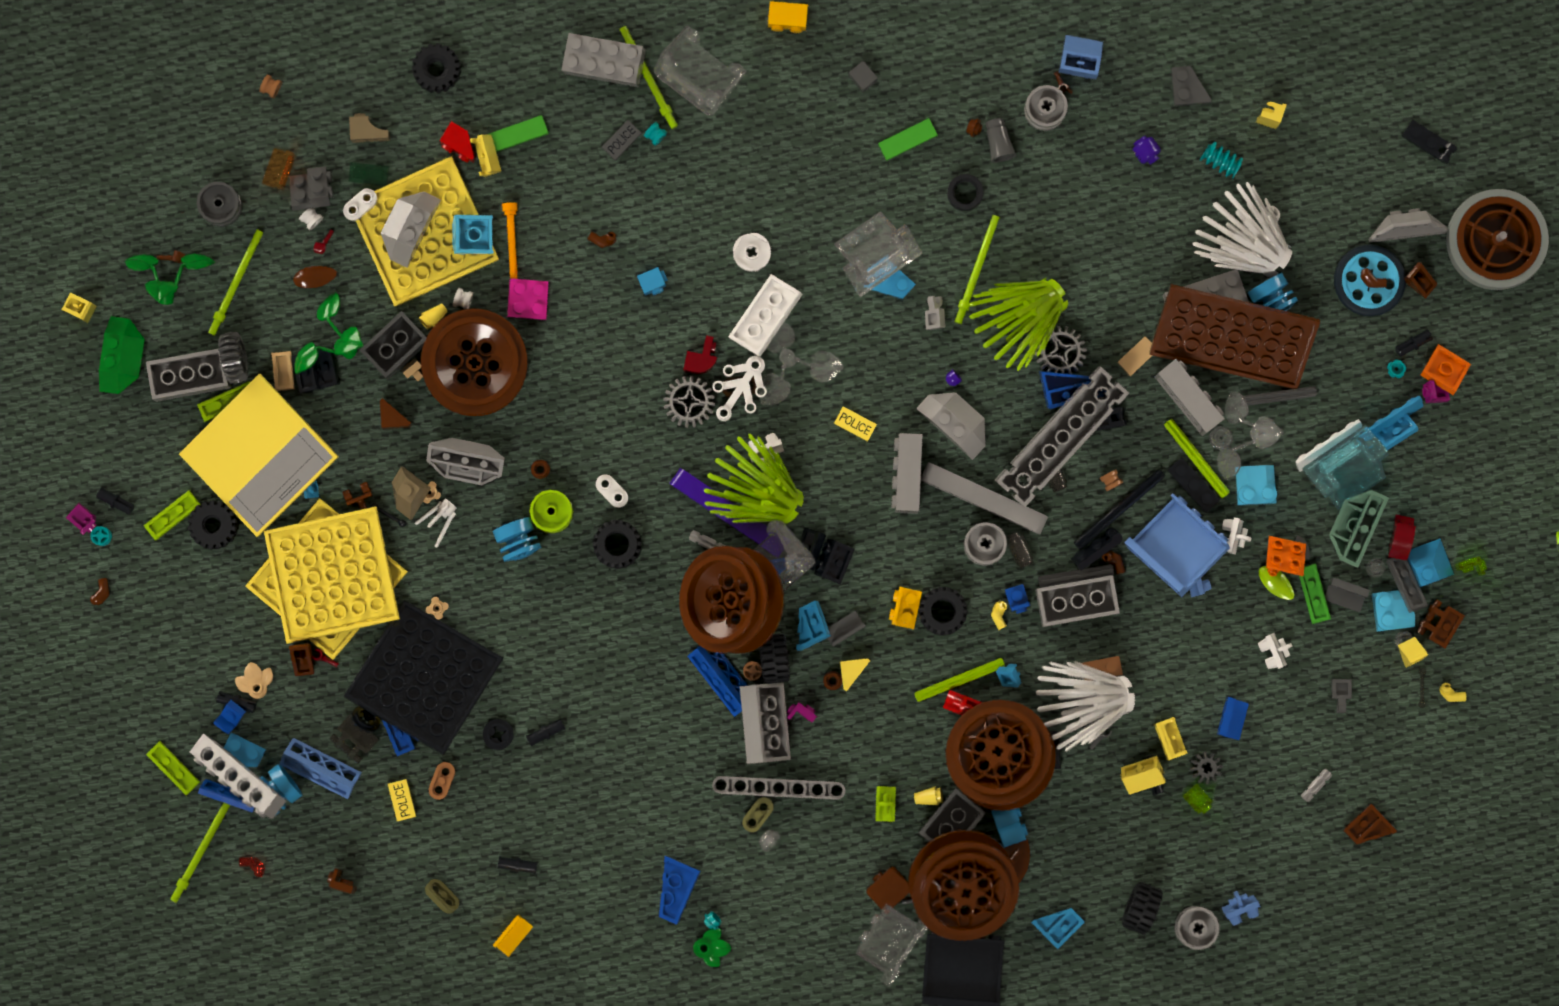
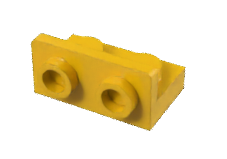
M899 587V590H895L893 601L896 602L895 609H891L889 620H892L891 625L909 629L915 628L921 591Z

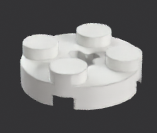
M750 233L736 240L733 247V256L737 265L743 270L759 271L768 264L771 257V249L765 237L757 233ZM756 248L755 252L757 255L749 257L747 249Z

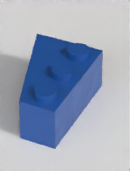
M1039 371L1048 409L1061 407L1082 384L1088 385L1091 382L1088 378L1089 376ZM1104 389L1097 391V398L1104 397Z

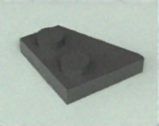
M1191 66L1171 68L1174 106L1211 103L1210 96Z

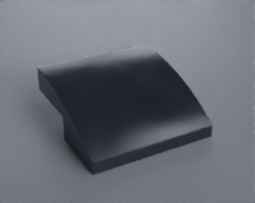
M319 350L317 361L312 367L300 372L298 375L295 373L299 393L340 385L333 353ZM297 355L291 356V357H292V361H293L294 370H295V360H296Z

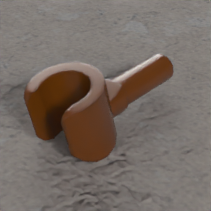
M1055 72L1054 75L1059 83L1058 89L1063 94L1066 90L1072 94V90L1067 84H1064L1059 72Z
M175 250L173 256L157 255V260L182 263L181 258L185 254Z

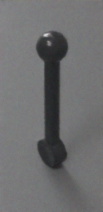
M376 503L371 505V507H377L378 512L399 523L400 527L406 526L405 520L394 517L379 508Z

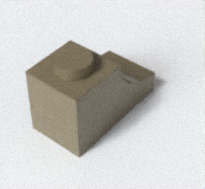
M358 113L354 114V117H349L350 140L352 143L390 141L389 131L373 126L370 123L369 116Z

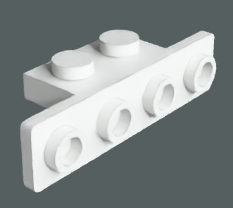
M1358 419L1355 422H1350L1343 430L1332 434L1328 440L1317 444L1307 454L1304 453L1299 456L1298 460H1296L1297 469L1301 472L1316 462L1323 472L1328 475L1358 455V451L1349 439L1363 430L1361 421Z

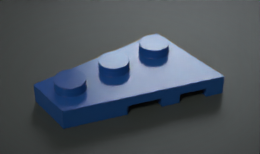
M665 856L659 917L678 925L701 871Z

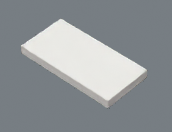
M770 274L728 337L761 357L803 294Z

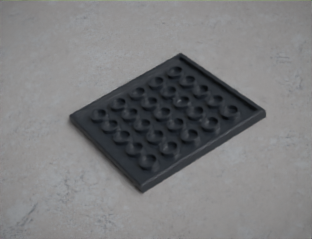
M404 600L398 609L400 620L389 623L346 691L344 698L444 756L503 661V657Z

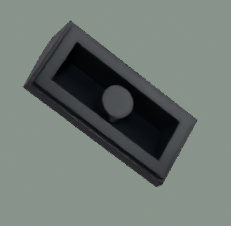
M805 527L792 563L814 571L826 535Z

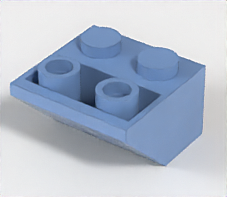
M1066 35L1059 73L1096 80L1100 67L1103 42Z

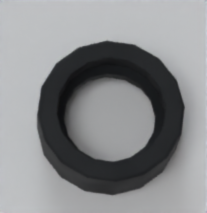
M960 174L954 177L947 190L950 204L960 211H971L977 208L984 194L980 180L970 174ZM961 182L972 183L976 188V198L968 204L960 203L954 196L955 187Z

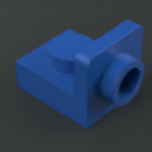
M1021 584L1005 589L1011 612L1016 611V614L1027 611L1026 607L1031 605L1028 601L1024 585Z
M230 700L219 717L214 721V725L226 734H230L239 724L246 711Z

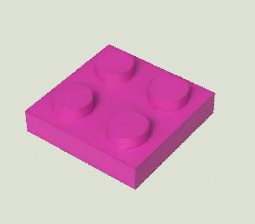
M509 279L507 317L546 320L548 281Z

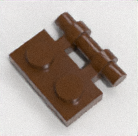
M1435 599L1434 603L1428 607V613L1424 620L1421 619L1417 633L1423 636L1426 630L1430 631L1431 634L1428 639L1446 649L1465 615L1450 606H1447L1443 612L1439 609L1442 602ZM1437 615L1438 617H1440V619L1438 620L1437 624L1433 626L1430 623L1433 620L1434 616Z

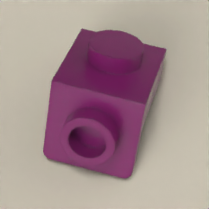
M1434 380L1428 381L1423 385L1422 394L1426 404L1450 401L1449 393L1435 385Z
M80 503L66 516V519L81 530L80 533L82 535L86 532L90 533L97 525L95 523L96 516Z
M801 703L797 705L792 704L786 712L789 714L787 717L789 721L796 712L811 723L817 717L815 715L816 711L809 705L804 707Z

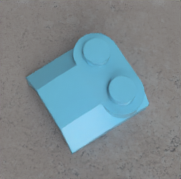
M454 215L452 224L454 254H493V216Z
M1274 465L1235 467L1237 506L1276 504L1277 491Z
M1399 590L1372 593L1377 632L1415 627V612H1408Z

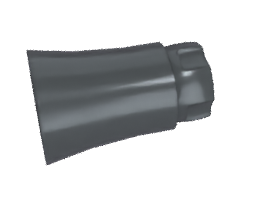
M996 118L987 121L986 133L989 141L991 162L999 163L1015 158L1017 154L1012 146L1004 120Z

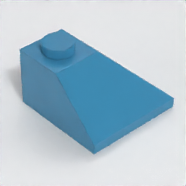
M1441 539L1411 549L1407 560L1420 587L1454 575Z

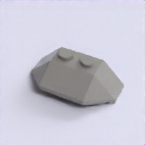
M424 191L397 199L381 231V236L391 261L408 268L441 199Z
M1419 208L1411 209L1409 213L1403 214L1401 211L1390 212V215L1381 222L1370 236L1369 243L1445 234L1448 232V228L1427 211H1420Z
M957 393L930 394L916 408L972 460L985 447V418Z
M448 438L429 443L426 461L444 478L484 485L496 478L502 477L505 458L490 445Z

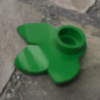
M719 928L717 930H707L703 938L698 939L693 945L694 954L699 958H703L705 964L710 967H719V957L727 955L731 950V946L726 941L720 939L721 929ZM701 945L706 946V950L704 952L700 950Z

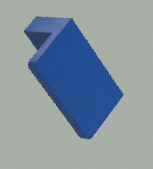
M1226 697L1217 735L1239 740L1249 704Z

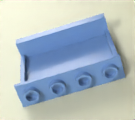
M1172 493V500L1133 540L1129 537L1124 543L1136 557L1179 596L1183 597L1230 547L1228 544L1229 540L1223 533H1216L1214 531L1215 527L1208 520L1204 522L1200 518L1201 514L1196 509H1190L1186 506L1188 503L1181 496L1177 498Z

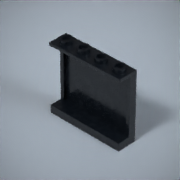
M932 931L931 934H927L922 1005L1000 1006L1005 940H1001V936L989 935V939L978 938L957 941L941 937Z

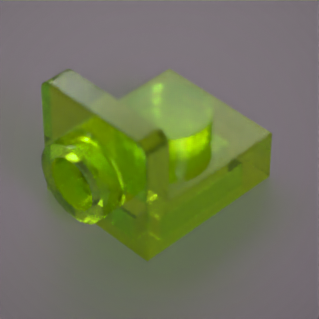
M1480 556L1455 563L1457 571L1462 570L1463 573L1474 570L1473 566H1475L1479 576L1486 574L1485 570H1487L1484 559H1481Z
M1197 783L1182 796L1197 814L1201 812L1205 814L1212 808L1211 803L1213 800L1208 797Z

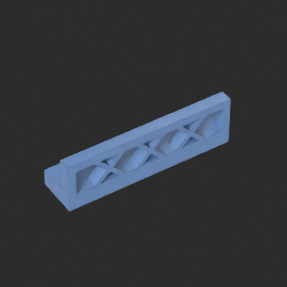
M295 738L291 740L280 761L281 766L346 799L350 797L354 785L362 773ZM293 746H296L302 750V753H295L291 749ZM309 756L318 757L319 762L311 761ZM331 764L335 766L337 770L331 771L327 769L326 765ZM349 773L355 777L350 781L344 778L343 774Z

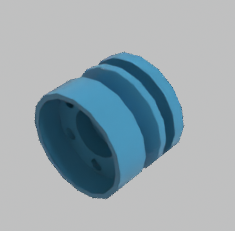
M1283 273L1268 279L1247 292L1253 303L1262 301V306L1283 311L1290 310L1298 302L1297 297L1290 300L1287 299L1288 296L1294 293L1293 290L1282 291L1288 284Z
M530 517L513 521L493 530L496 542H506L507 544L500 549V552H510L502 557L504 562L526 558L542 548L540 543L531 545V542L538 539L537 536L528 537L527 535L534 530Z
M277 764L268 771L271 778L270 781L264 776L260 777L279 795L291 803L303 796L297 784L280 764ZM285 803L281 807L283 810L286 808Z

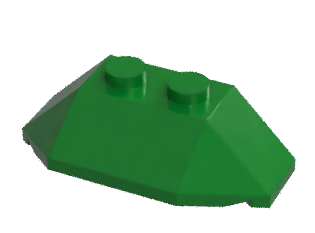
M111 316L104 333L99 366L100 392L120 394L140 377L145 339L128 318Z

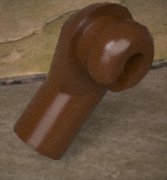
M591 232L587 240L601 248H605L616 242V234L608 232L606 235L599 236Z
M1368 268L1361 270V280L1367 287L1386 288V278H1375Z
M1110 550L1102 556L1103 561L1114 565L1116 574L1126 572L1120 554Z
M108 578L98 579L99 590L90 597V602L93 605H101L109 597Z

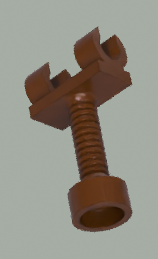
M367 482L360 484L364 495L353 499L349 489L342 492L348 506L357 503L359 509L367 508L364 500L373 496Z

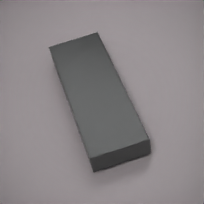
M1388 559L1386 563L1408 612L1411 613L1426 608L1428 606L1427 601L1408 560Z

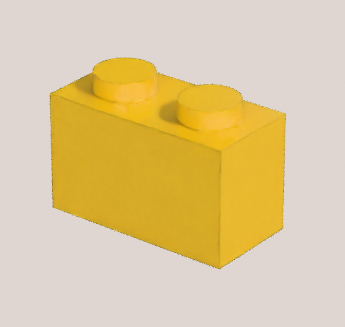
M770 1L768 27L772 28L771 30L783 31V29H791L790 32L802 33V30L806 31L808 4Z

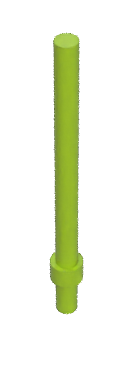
M621 27L619 30L626 43L636 45L627 27ZM644 61L642 74L660 107V113L666 118L670 128L674 129L678 125L672 115L673 111L670 105L666 104Z
M992 215L963 299L959 302L955 323L962 324L966 311H969L970 299L1000 218L996 215Z
M256 229L218 312L216 311L213 316L214 320L208 331L209 334L215 336L221 322H224L226 318L225 313L263 235L262 231Z
M223 802L184 875L176 883L177 887L170 900L177 903L183 891L189 886L192 874L231 805Z

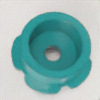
M1394 360L1387 366L1388 374L1392 378H1401L1404 376V372H1406V366L1401 360Z
M713 911L705 914V925L709 929L717 930L721 924L720 918Z

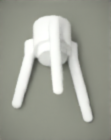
M445 498L443 502L440 501L434 508L418 519L415 525L424 521L435 511L438 514L427 525L429 528L441 516L445 519L448 516L435 543L437 548L452 519L455 517L454 511L457 508Z

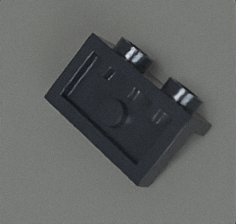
M827 539V542L822 547L821 557L815 564L814 575L841 585L855 549L838 541Z

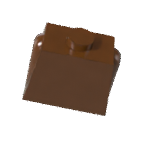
M895 867L889 868L884 873L880 871L872 878L874 883L866 890L868 896L885 914L910 893L908 881Z

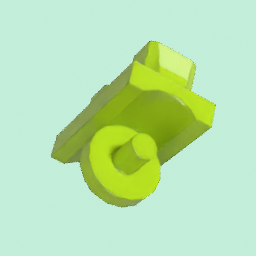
M876 786L875 821L895 822L896 787Z

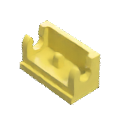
M1268 102L1267 105L1272 106L1274 110L1263 108L1261 115L1257 117L1256 123L1276 129L1281 123L1286 104L1283 103L1281 105L1275 102Z
M481 134L477 136L478 138H471L470 142L475 144L482 169L479 175L486 177L501 172L492 135Z
M1174 717L1154 724L1167 760L1187 753Z
M1157 756L1121 767V779L1129 795L1165 783L1164 770Z

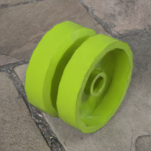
M546 490L536 495L531 502L530 516L537 528L546 533L554 534L563 531L569 526L573 518V508L571 502L564 494L556 490ZM549 508H553L555 510V513L553 515L548 514Z

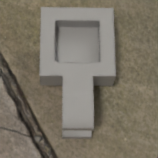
M942 296L928 297L929 310L925 311L926 330L945 328L944 309L940 308L943 303Z

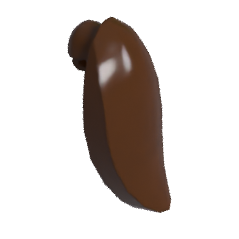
M310 266L298 271L294 275L293 281L296 286L301 288H317L332 281L336 277L337 272L329 267Z

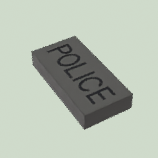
M627 120L602 146V149L616 161L642 133Z

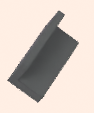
M1333 577L1330 579L1325 598L1328 602L1360 612L1370 590Z
M854 611L828 627L831 636L827 639L832 647L866 626L857 612Z

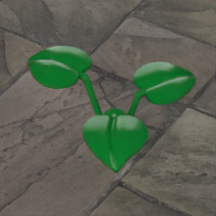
M136 255L125 260L126 266L132 270L144 271L150 268L153 271L155 280L147 282L145 288L156 301L163 305H169L174 302V292L178 290V282L185 267L195 270L215 264L213 259L205 255H186L181 258L182 264L180 265L175 282L159 281L156 268L154 267L158 264V260L151 255Z
M334 293L327 297L317 310L318 320L324 321L327 319V322L340 337L334 344L335 350L315 346L313 342L306 344L299 351L295 360V373L297 375L315 364L319 350L352 359L357 353V349L363 347L359 330L356 327H350L341 333L331 321V317L335 316L340 308L339 294Z

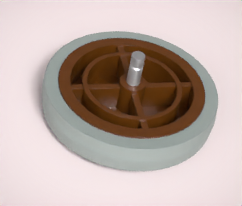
M1505 189L1482 191L1466 199L1454 212L1446 234L1447 252L1457 272L1473 285L1490 290L1513 288L1529 280L1542 265L1549 244L1547 224L1537 206L1525 196Z

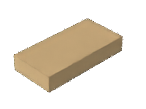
M1145 336L1117 363L1131 376L1153 356L1149 354L1152 343Z
M291 351L272 353L274 384L277 391L295 390Z

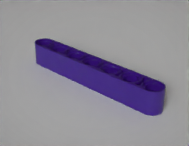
M679 468L669 483L708 511H731V509L705 505L707 501L735 505L728 499L706 494L704 489H713L682 468ZM714 514L778 558L789 543L788 540L762 522L734 523L732 521L735 519L745 518H727Z

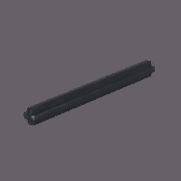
M1160 469L1154 472L1075 540V546L1079 550L1086 546L1165 478V474Z

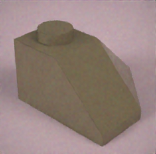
M403 466L400 467L392 481L396 509L412 520L431 487Z

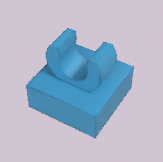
M1008 664L1007 667H999L996 673L1002 686L1019 687L1022 683L1019 678L1020 672L1016 670L1017 664Z

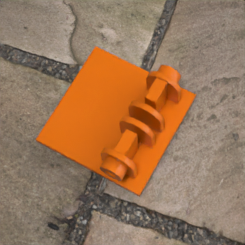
M1269 536L1266 561L1269 575L1276 576L1279 571L1304 576L1306 544Z

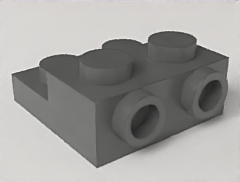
M326 166L307 169V174L289 176L291 207L293 211L331 206L330 198H333V190L329 183L332 182L331 171H327Z

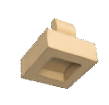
M416 358L401 369L407 379L412 375L417 381L423 378V375L418 371L421 368V364Z

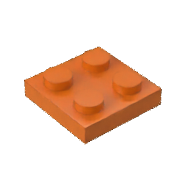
M1438 344L1420 375L1429 381L1434 380L1435 385L1454 395L1471 364Z

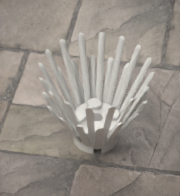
M1246 182L1249 192L1267 221L1266 223L1241 185L1237 184L1238 191L1247 202L1248 208L1263 230L1229 191H1225V196L1238 209L1236 215L1243 221V224L1217 202L1213 203V207L1234 225L1227 222V228H1225L1208 216H1203V220L1241 245L1219 235L1216 238L1201 230H1196L1197 235L1221 245L1222 250L1194 242L1192 243L1194 246L1212 252L1209 254L1195 251L1194 253L1199 254L1201 257L1209 258L1213 262L1222 263L1216 264L1215 266L1263 273L1267 277H1274L1278 274L1275 269L1279 266L1284 269L1292 256V250L1289 249L1291 246L1286 243L1267 198H1265V203L1269 213L1255 187H1251Z
M1074 661L1075 664L1067 662L1068 666L1049 662L1052 666L1064 669L1048 666L1042 667L1047 671L1089 679L1079 680L1038 676L1040 681L1058 682L1061 686H1073L1074 689L1037 690L1036 695H1059V700L1080 699L1037 708L1038 712L1079 706L1061 712L1063 717L1044 723L1048 728L1081 717L1078 721L1067 725L1065 730L1052 735L1053 740L1098 720L1059 744L1057 749H1061L1074 740L1076 741L1066 747L1065 751H1068L1081 741V745L1088 741L1090 744L1123 714L1132 712L1135 705L1134 693L1129 694L1128 687H1132L1127 677H1116Z

